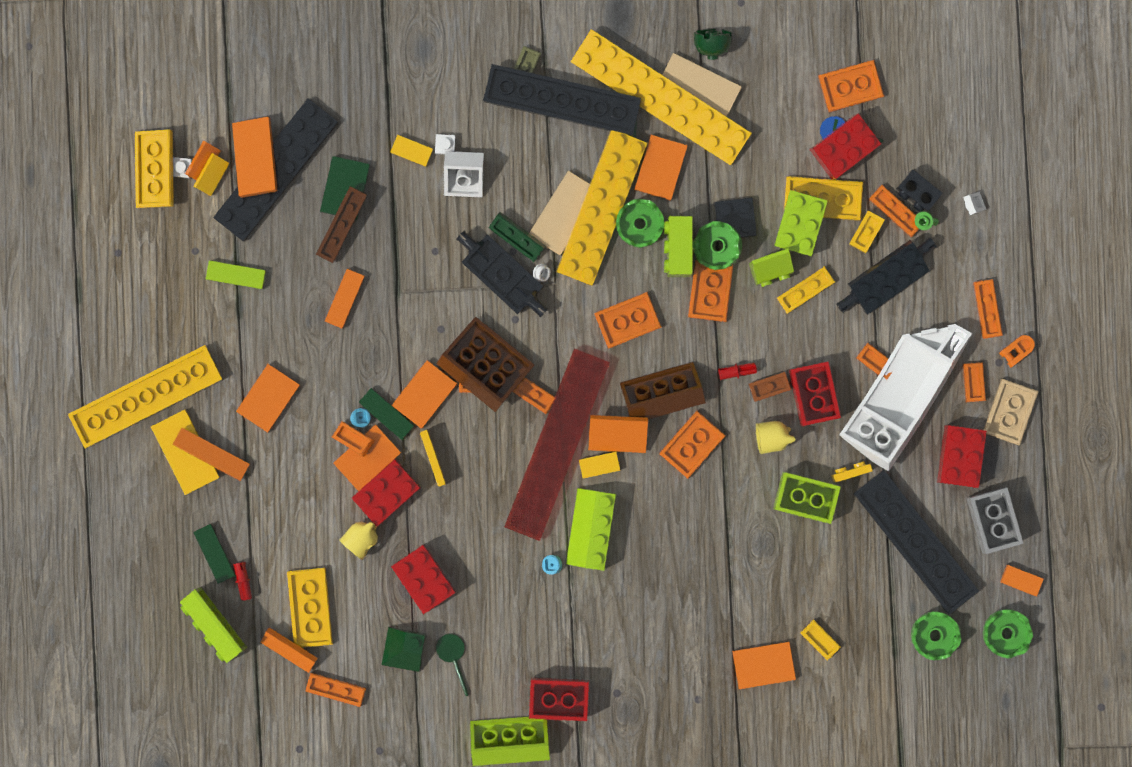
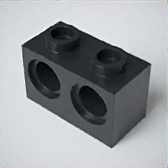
M913 169L896 188L899 191L898 195L906 201L909 199L914 203L913 207L919 212H928L943 194ZM907 182L914 183V191L907 190ZM922 194H927L930 197L929 203L922 202Z

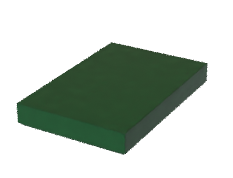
M332 156L320 212L336 215L350 186L364 193L370 164Z

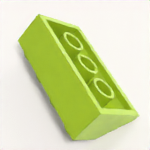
M577 489L566 564L604 571L616 494Z
M202 587L194 589L180 601L182 605L180 607L186 616H191L194 620L192 622L194 627L205 634V641L209 646L213 645L217 650L216 655L222 662L224 660L226 663L230 662L248 648Z
M518 717L470 721L473 766L550 760L547 719Z

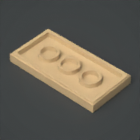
M674 53L663 73V76L725 116H728L742 87Z
M568 171L529 234L544 244L546 248L561 256L590 184Z

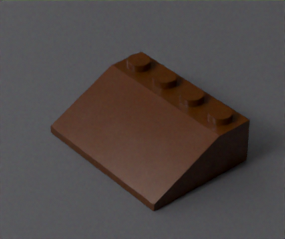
M476 316L445 350L436 363L495 413L535 366Z

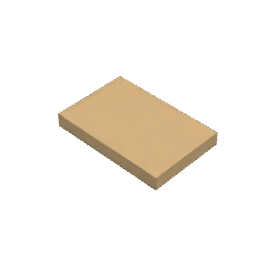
M1001 379L983 429L986 431V434L1020 446L1039 391Z

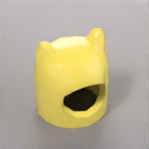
M780 421L756 423V439L759 453L765 454L786 449L789 443L796 440L794 436L789 435L791 428Z
M362 521L356 522L339 540L354 555L363 560L368 550L376 545L378 541L375 531L377 526L372 522L368 524Z

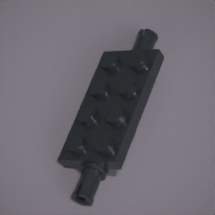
M465 230L461 235L466 240L460 235L457 237L456 240L469 250V254L461 263L517 315L525 306H529L540 318L544 313L538 308L546 313L548 308L536 298V294L544 286L488 234L480 242H476Z
M929 237L925 242L916 247L914 242L909 240L848 283L851 292H849L850 295L836 303L839 306V310L845 313L855 304H859L868 315L930 271L923 260V256L937 248L935 242Z

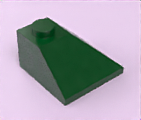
M388 627L381 665L419 672L426 634Z

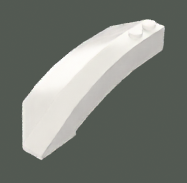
M953 324L941 329L933 328L921 331V333L902 335L879 376L841 431L840 436L872 462L889 471L931 408L972 333ZM892 372L888 379L883 377L884 374L887 375Z

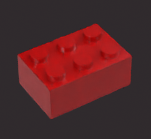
M858 113L850 117L809 150L831 180H834L880 146L881 143Z
M829 361L789 370L801 426L841 418Z
M950 425L944 426L937 477L938 483L979 488L986 438L985 430Z
M394 459L351 499L378 527L421 487L403 466Z
M425 544L391 566L423 615L456 593L455 588Z
M531 677L529 719L587 721L589 680Z

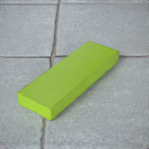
M209 261L206 280L263 290L266 270Z

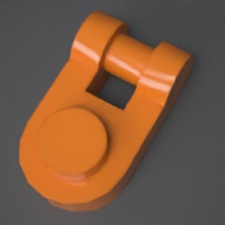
M1022 335L1003 348L999 354L1001 357H1005L1008 361L1007 364L1012 368L1033 351L1035 346L1034 340L1030 336ZM1013 349L1018 353L1015 357L1010 353Z

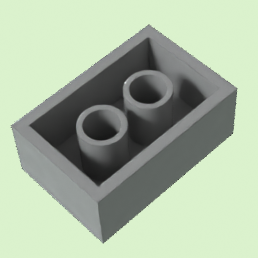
M1002 487L966 498L982 553L988 554L1023 544L1008 488Z

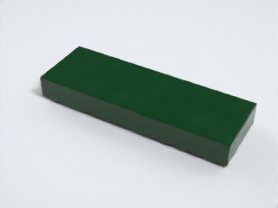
M501 212L497 214L488 227L533 262L536 261L546 247Z
M372 388L359 401L365 409L401 440L414 427L410 421Z
M212 524L194 531L193 533L217 584L236 576Z

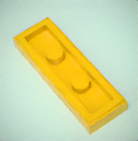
M824 266L777 297V300L788 314L835 283V281Z
M422 431L420 435L437 485L439 487L446 485L429 431Z

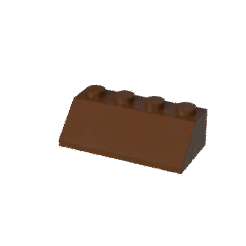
M693 362L620 383L629 417H643L649 420L706 403L702 385Z

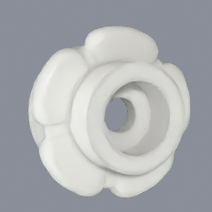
M544 263L538 264L533 270V277L538 282L548 280L551 273L550 268Z

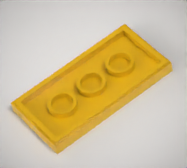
M173 130L135 132L136 208L174 207Z
M786 177L784 209L789 191L793 190L828 200L823 218L861 220L863 182Z
M186 409L151 426V429L184 494L187 495L219 479L220 476L216 468L172 445L181 428L199 436Z
M326 568L287 571L293 642L301 648L332 645Z

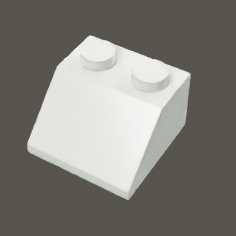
M445 152L444 196H483L484 153Z

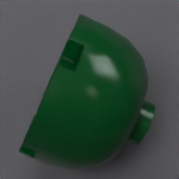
M702 29L694 32L696 50L700 54L707 56L709 60L719 59V56L728 52L731 46L732 31L722 29V33L716 31V29Z

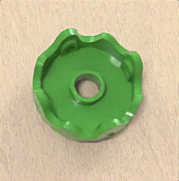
M632 200L619 210L616 219L617 232L621 239L630 246L638 248L650 246L659 239L663 232V214L657 205L650 200ZM641 218L645 221L646 225L643 229L635 227L634 222L636 219Z
M712 221L699 229L696 238L692 242V249L700 264L710 269L722 270L731 267L739 259L742 252V239L732 225ZM718 240L723 243L721 251H716L714 248V244Z
M1003 609L994 612L988 617L983 626V639L991 652L1003 658H1012L1028 651L1033 632L1026 616L1014 610ZM1005 628H1010L1012 631V635L1008 639L1002 636V631Z
M933 611L921 615L915 621L911 630V640L914 648L919 654L930 660L936 661L950 657L961 643L958 624L949 615L942 612ZM933 630L940 632V638L937 641H932L930 638V633Z

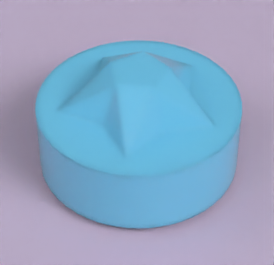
M359 408L351 413L350 420L355 427L361 428L370 423L371 416L366 409Z
M556 555L546 556L543 559L542 568L547 574H557L562 569V561Z

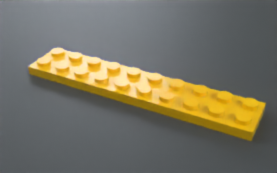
M592 29L571 60L573 64L616 92L641 98L639 105L641 108L729 165L733 163L752 134Z

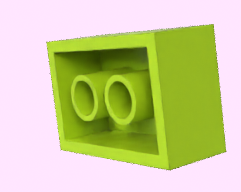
M790 190L774 246L812 256L828 200Z
M669 216L668 220L664 223V234H667V240L664 242V254H667V260L664 261V273H667V277H691L692 216Z
M782 472L773 509L831 524L841 487Z

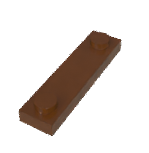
M352 186L349 187L316 255L334 263L368 196L367 194Z

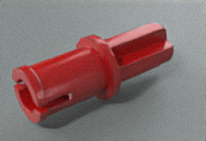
M753 362L718 368L720 380L734 377L739 379V376L757 373L756 364Z
M246 562L233 564L237 578L235 583H238L242 601L252 599Z

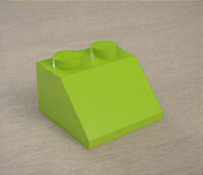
M789 249L761 257L749 263L755 284H761L762 287L773 284L772 280L777 278L780 281L791 277L790 274L794 272Z

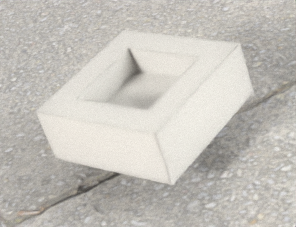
M436 134L435 154L445 155L446 151L455 152V135Z
M173 157V177L190 179L191 177L187 176L185 172L192 159Z
M980 192L963 197L970 215L986 210Z

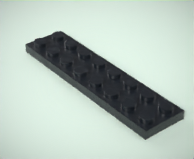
M491 64L483 99L484 103L607 131H616L629 136H633L641 101L639 97Z
M307 98L273 141L277 191L241 198L239 197L237 187L213 218L244 242L339 122Z
M885 470L879 472L853 493L948 615L979 592Z

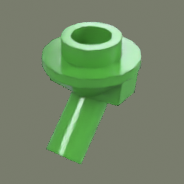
M922 211L916 215L914 222L919 229L928 230L932 225L936 226L939 220L932 217L933 215L929 211Z

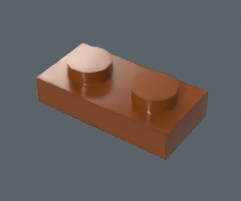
M785 372L748 384L754 402L791 390Z

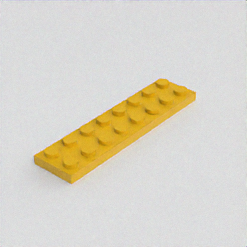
M610 131L557 268V273L593 286L615 229L617 215L625 203L647 146L646 142L624 133Z
M204 345L69 413L68 416L86 449L223 380L207 346Z

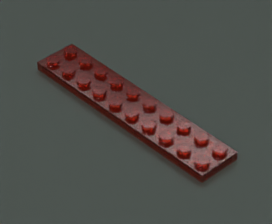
M574 348L505 523V528L540 541L610 362Z

